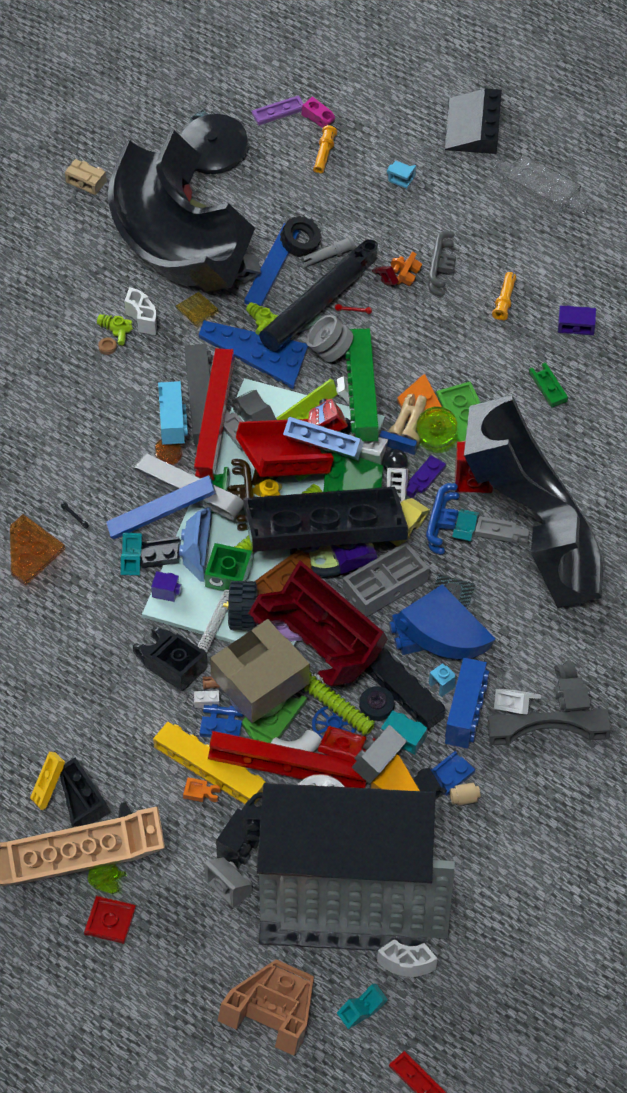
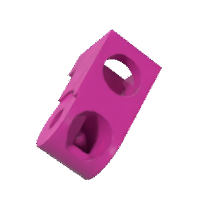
M313 96L302 105L301 115L309 118L322 128L327 125L329 126L335 120L333 112Z

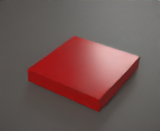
M328 726L319 745L318 752L355 763L356 760L354 758L363 749L367 737Z
M96 896L84 935L125 944L136 905Z

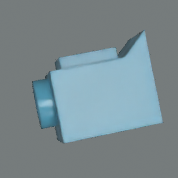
M395 161L387 169L388 181L407 189L416 176V165L409 166Z
M443 663L429 674L430 686L437 682L440 684L439 695L441 697L456 687L455 674Z

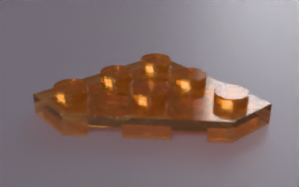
M22 514L10 525L11 575L26 586L65 550V545Z

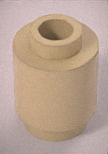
M474 782L456 785L450 789L453 805L457 804L460 806L477 803L478 798L481 797L479 786H475Z

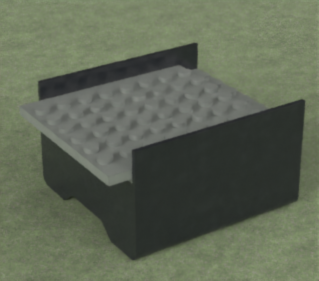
M264 783L262 808H243L242 817L243 839L259 840L257 861L260 889L259 945L378 951L394 939L402 945L418 946L423 943L426 944L427 937L448 938L455 861L433 860L436 792Z

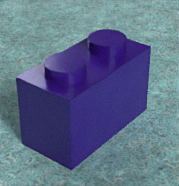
M560 305L558 333L594 335L596 308Z

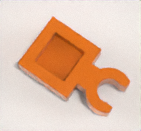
M188 777L183 799L203 802L204 797H206L211 802H218V796L212 793H220L221 787L218 785H211L209 787L208 782L205 780Z

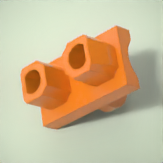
M411 252L405 262L402 256L392 259L391 266L394 272L400 271L397 276L399 281L397 285L403 282L410 286L416 276L408 272V270L417 274L422 266V263L415 259L416 253Z

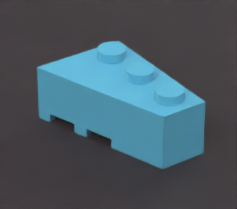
M181 381L158 383L162 445L185 443L184 436H188L186 404H182Z

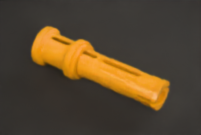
M327 125L323 127V135L319 140L320 149L313 167V171L316 173H324L329 151L334 146L333 140L337 136L338 131L333 126Z
M513 272L505 274L500 296L496 299V307L492 311L494 319L504 321L508 318L507 311L511 307L510 297L516 280V274L513 275Z

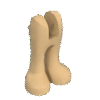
M408 394L395 424L387 432L416 440L418 446L420 437L416 432V427L424 412L426 397L419 395L415 404V395ZM411 416L410 419H409V421H408V423H407V425H406V427H405V423H406L408 417Z

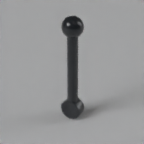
M66 502L61 503V508L66 509L85 529L89 527L88 523L71 510Z

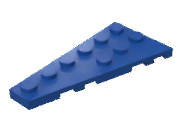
M205 320L198 334L200 339L215 347L234 349V356L239 358L240 361L274 377L279 382L287 384L291 389H294L308 350L306 343L288 340L277 351H271L263 345L256 332Z

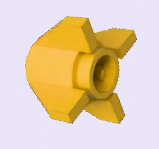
M271 479L264 480L254 486L253 493L259 497L281 495L279 491L282 489V484Z

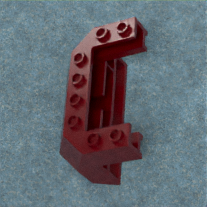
M301 560L297 563L282 591L259 594L248 612L258 624L263 623L267 619L271 623L284 622L292 632L303 638L304 643L312 646L319 656L326 658L325 662L332 668L320 670L317 674L329 686L353 682L376 660L388 640L385 633Z

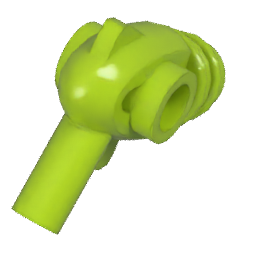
M253 302L249 303L246 308L248 314L256 320L255 323L258 325V328L255 332L257 335L278 317L269 308H263V306Z
M99 314L97 318V325L110 330L114 336H118V345L125 344L126 333L133 330L132 320L123 319L121 316H106L105 314Z

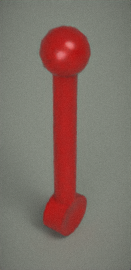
M341 304L335 305L336 311L348 310L366 312L367 314L372 313L371 307L354 308L343 307Z

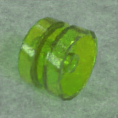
M431 407L420 414L416 429L420 444L426 450L433 453H443L455 446L459 431L455 415L450 410L444 407Z

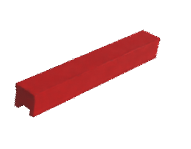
M215 348L194 469H196L195 476L198 478H204L209 475L214 480L235 362L234 349Z
M212 731L208 754L209 760L299 779L319 774L328 775L337 779L344 787L365 788L367 781L352 768L355 764L353 762L329 755Z

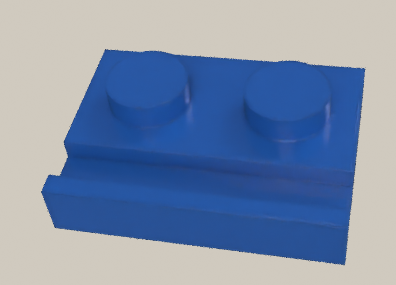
M456 751L433 768L447 789V792L444 793L445 796L450 794L451 788L461 785L475 773V768L462 756L460 757Z

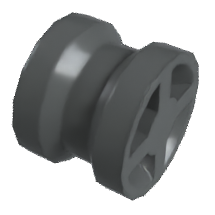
M571 660L566 661L563 665L557 664L554 666L558 679L577 678V671Z

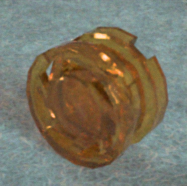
M162 439L156 443V458L170 465H175L181 460V444L162 445Z

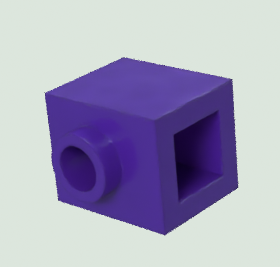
M156 571L151 586L152 598L175 602L176 596L180 595L182 590V584H179V576L173 573Z

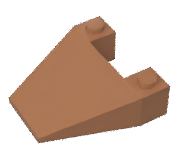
M276 959L229 991L221 1003L218 1022L237 1030L245 1016L277 1030L278 1035L275 1048L294 1056L304 1040L314 976Z

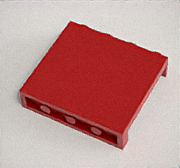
M298 419V420H302V421L308 422V419ZM288 420L239 422L235 438L260 477L330 473L334 459L332 454H322L317 447L287 439L283 433Z

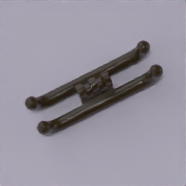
M233 459L231 464L240 467L233 468L232 473L234 475H242L244 477V484L228 486V492L242 500L243 498H252L251 468L245 460ZM237 516V522L242 523L238 524L237 529L239 531L247 530L245 516Z

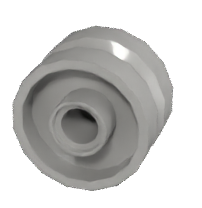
M332 314L326 315L311 327L307 334L306 343L323 360L332 362L340 358L348 350L353 340V333L336 316Z

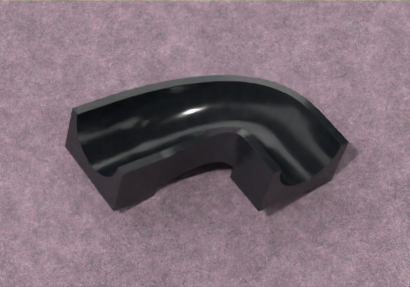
M175 130L169 131L160 153L143 149L131 140L125 141L113 168L108 189L111 216L121 237L143 260L170 281L187 286L199 285L205 291L232 287L255 227L229 203L198 208L189 202L182 185L190 184L201 155Z
M513 395L469 406L464 457L477 483L489 481L496 490L531 509L542 518L544 524L533 527L531 555L557 608L602 598L603 561L597 540L578 505L538 447Z

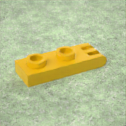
M56 752L48 753L30 797L41 810L46 809L64 768L65 761Z

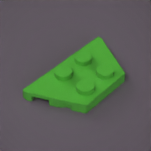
M307 697L288 698L284 706L277 713L269 717L259 718L253 723L245 717L242 721V726L253 740L271 743L275 737L280 739L306 704Z

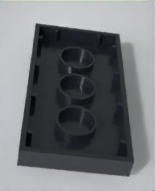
M395 486L243 498V512L253 552L295 548L303 552H314L320 546L332 545L342 549H352L358 543L408 539V525Z

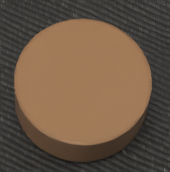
M112 338L101 339L98 344L99 351L104 355L113 354L117 349L116 341Z

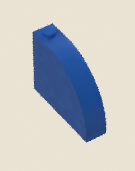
M443 584L401 610L395 621L398 627L420 647L446 658L463 659V657L473 658L487 652L496 639Z

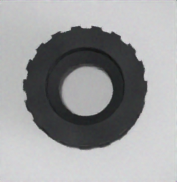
M292 217L285 223L280 233V241L286 251L292 255H297L298 257L306 256L313 253L318 247L322 237L320 234L321 230L313 220L307 217ZM301 230L309 236V241L307 243L298 242L293 238V231Z

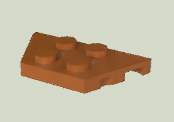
M298 549L255 580L258 595L282 591L299 560L312 570L309 552H303Z

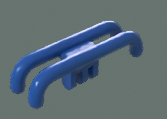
M447 483L441 486L435 498L426 537L430 550L436 554L442 555L445 553L443 547H438L443 544V540L437 538L439 529H454L459 511L445 508L449 500H457L460 497L457 492L445 494L447 491L457 490L458 486L456 483Z

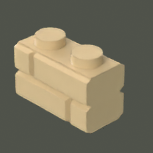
M75 159L65 171L66 183L94 195H97L107 182L106 172L100 167L95 168L89 165L86 161L81 162Z

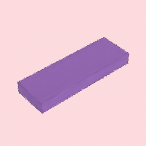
M298 95L252 110V115L259 126L301 112L304 103Z

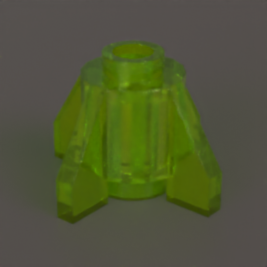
M114 864L90 869L87 878L89 884L95 889L115 894L120 892L116 880L125 877L126 872L119 871L118 867Z

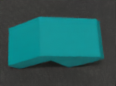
M461 509L452 537L471 541L480 513Z
M123 533L120 575H140L142 533Z
M371 984L359 998L348 999L337 1011V1015L345 1026L350 1029L378 1012L388 999L377 984Z

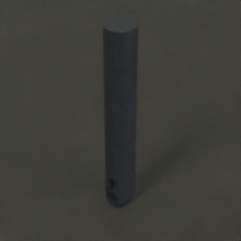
M372 239L363 241L260 332L259 337L263 345L271 351H277L377 260L378 243Z

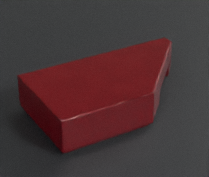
M392 266L375 267L372 269L373 273H378L381 276V281L385 285H395L399 282Z

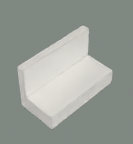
M496 689L494 709L528 714L529 698L540 699L541 695L518 690Z

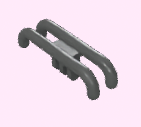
M443 231L437 235L435 240L428 286L431 293L437 296H444L445 294L444 290L436 288V286H445V281L437 279L438 272H454L456 256L441 254L443 248L453 247V241H443L445 238H453L455 235L453 231Z

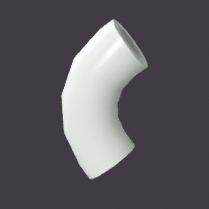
M307 730L295 741H284L275 737L271 743L314 752L319 748L322 739L314 731Z

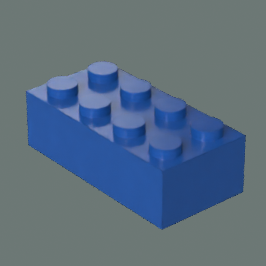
M463 657L446 725L445 744L468 749L470 742L474 743L475 730L480 719L479 713L483 707L484 693H486L489 671L486 670L487 662Z

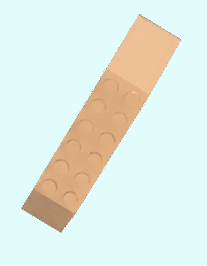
M158 807L147 808L121 818L1 842L0 886L23 884L138 860L165 849Z

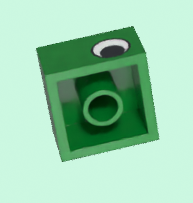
M214 543L204 574L205 587L224 591L229 590L231 581H247L252 567V551Z

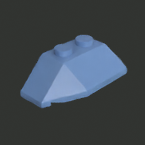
M211 507L197 511L186 521V528L182 529L181 540L184 541V544L180 545L179 556L183 557V565L200 582H204L212 520Z

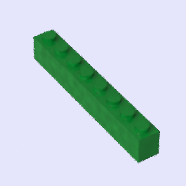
M370 328L350 329L353 333V340L346 351V359H349V361H346L347 372H350L347 373L348 384H351L348 385V395L352 396L349 397V408L353 409L350 410V421H354V423H351V434H355V437L360 438L362 441H378V417Z

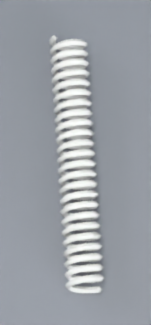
M229 590L223 591L211 620L198 644L199 648L206 650L205 652H208V647H210L219 625H221L224 615L228 610L222 604L227 603Z

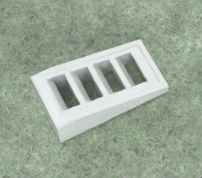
M387 468V487L395 486L396 489L401 490V493H397L398 497H401V503L403 500H406L408 468ZM402 474V478L393 477V475ZM393 481L402 482L401 485H393Z

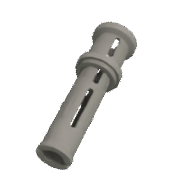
M348 235L346 239L338 242L333 241L331 246L302 256V262L310 259L304 263L305 267H308L334 255L341 256L346 251H353L356 248L353 238Z

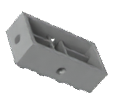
M405 542L344 577L343 592L357 609L367 617L427 582L429 568L411 546Z

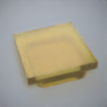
M200 292L195 293L176 305V309L195 326L218 312V308Z

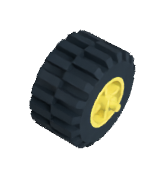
M231 581L228 601L223 603V607L228 609V626L230 630H252L256 627V622L248 613L258 597V588L255 581Z

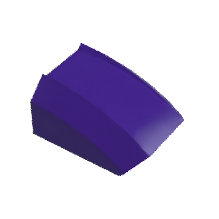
M372 542L358 543L352 549H342L336 545L330 546L341 574L365 566L377 559V553Z

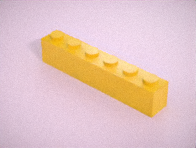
M167 721L153 738L155 749L211 784L220 786L221 790L243 804H246L254 794L263 793V784L266 782L262 777L253 775L246 767L209 760V745L200 742L196 736L187 734L180 726L173 725Z

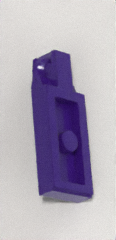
M430 455L408 482L409 487L407 488L406 496L413 498L418 492H425L446 468V463Z

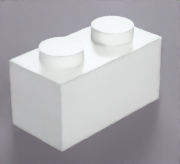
M194 691L195 708L218 704L219 706V691Z

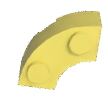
M413 498L403 500L400 503L408 525V539L413 528L418 529L430 509ZM395 540L390 542L398 547L401 544L405 543L407 540Z

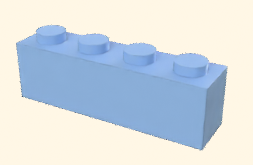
M292 417L288 418L283 433L287 439L355 460L359 459L364 444L360 438Z

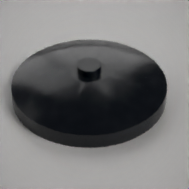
M209 114L199 117L189 123L181 133V137L201 155L195 171L200 173L219 174L237 166L247 153L248 137L246 130L238 120L228 115Z

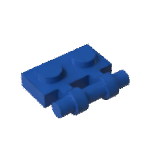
M204 705L203 713H211V716H202L200 737L211 738L212 731L240 737L242 720H235V716L243 717V714L238 712L233 706ZM217 714L229 715L228 719L217 718Z

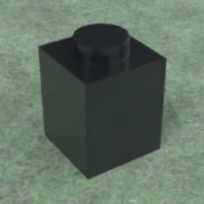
M430 767L421 769L417 776L413 778L420 791L436 792L435 799L447 792L436 771Z

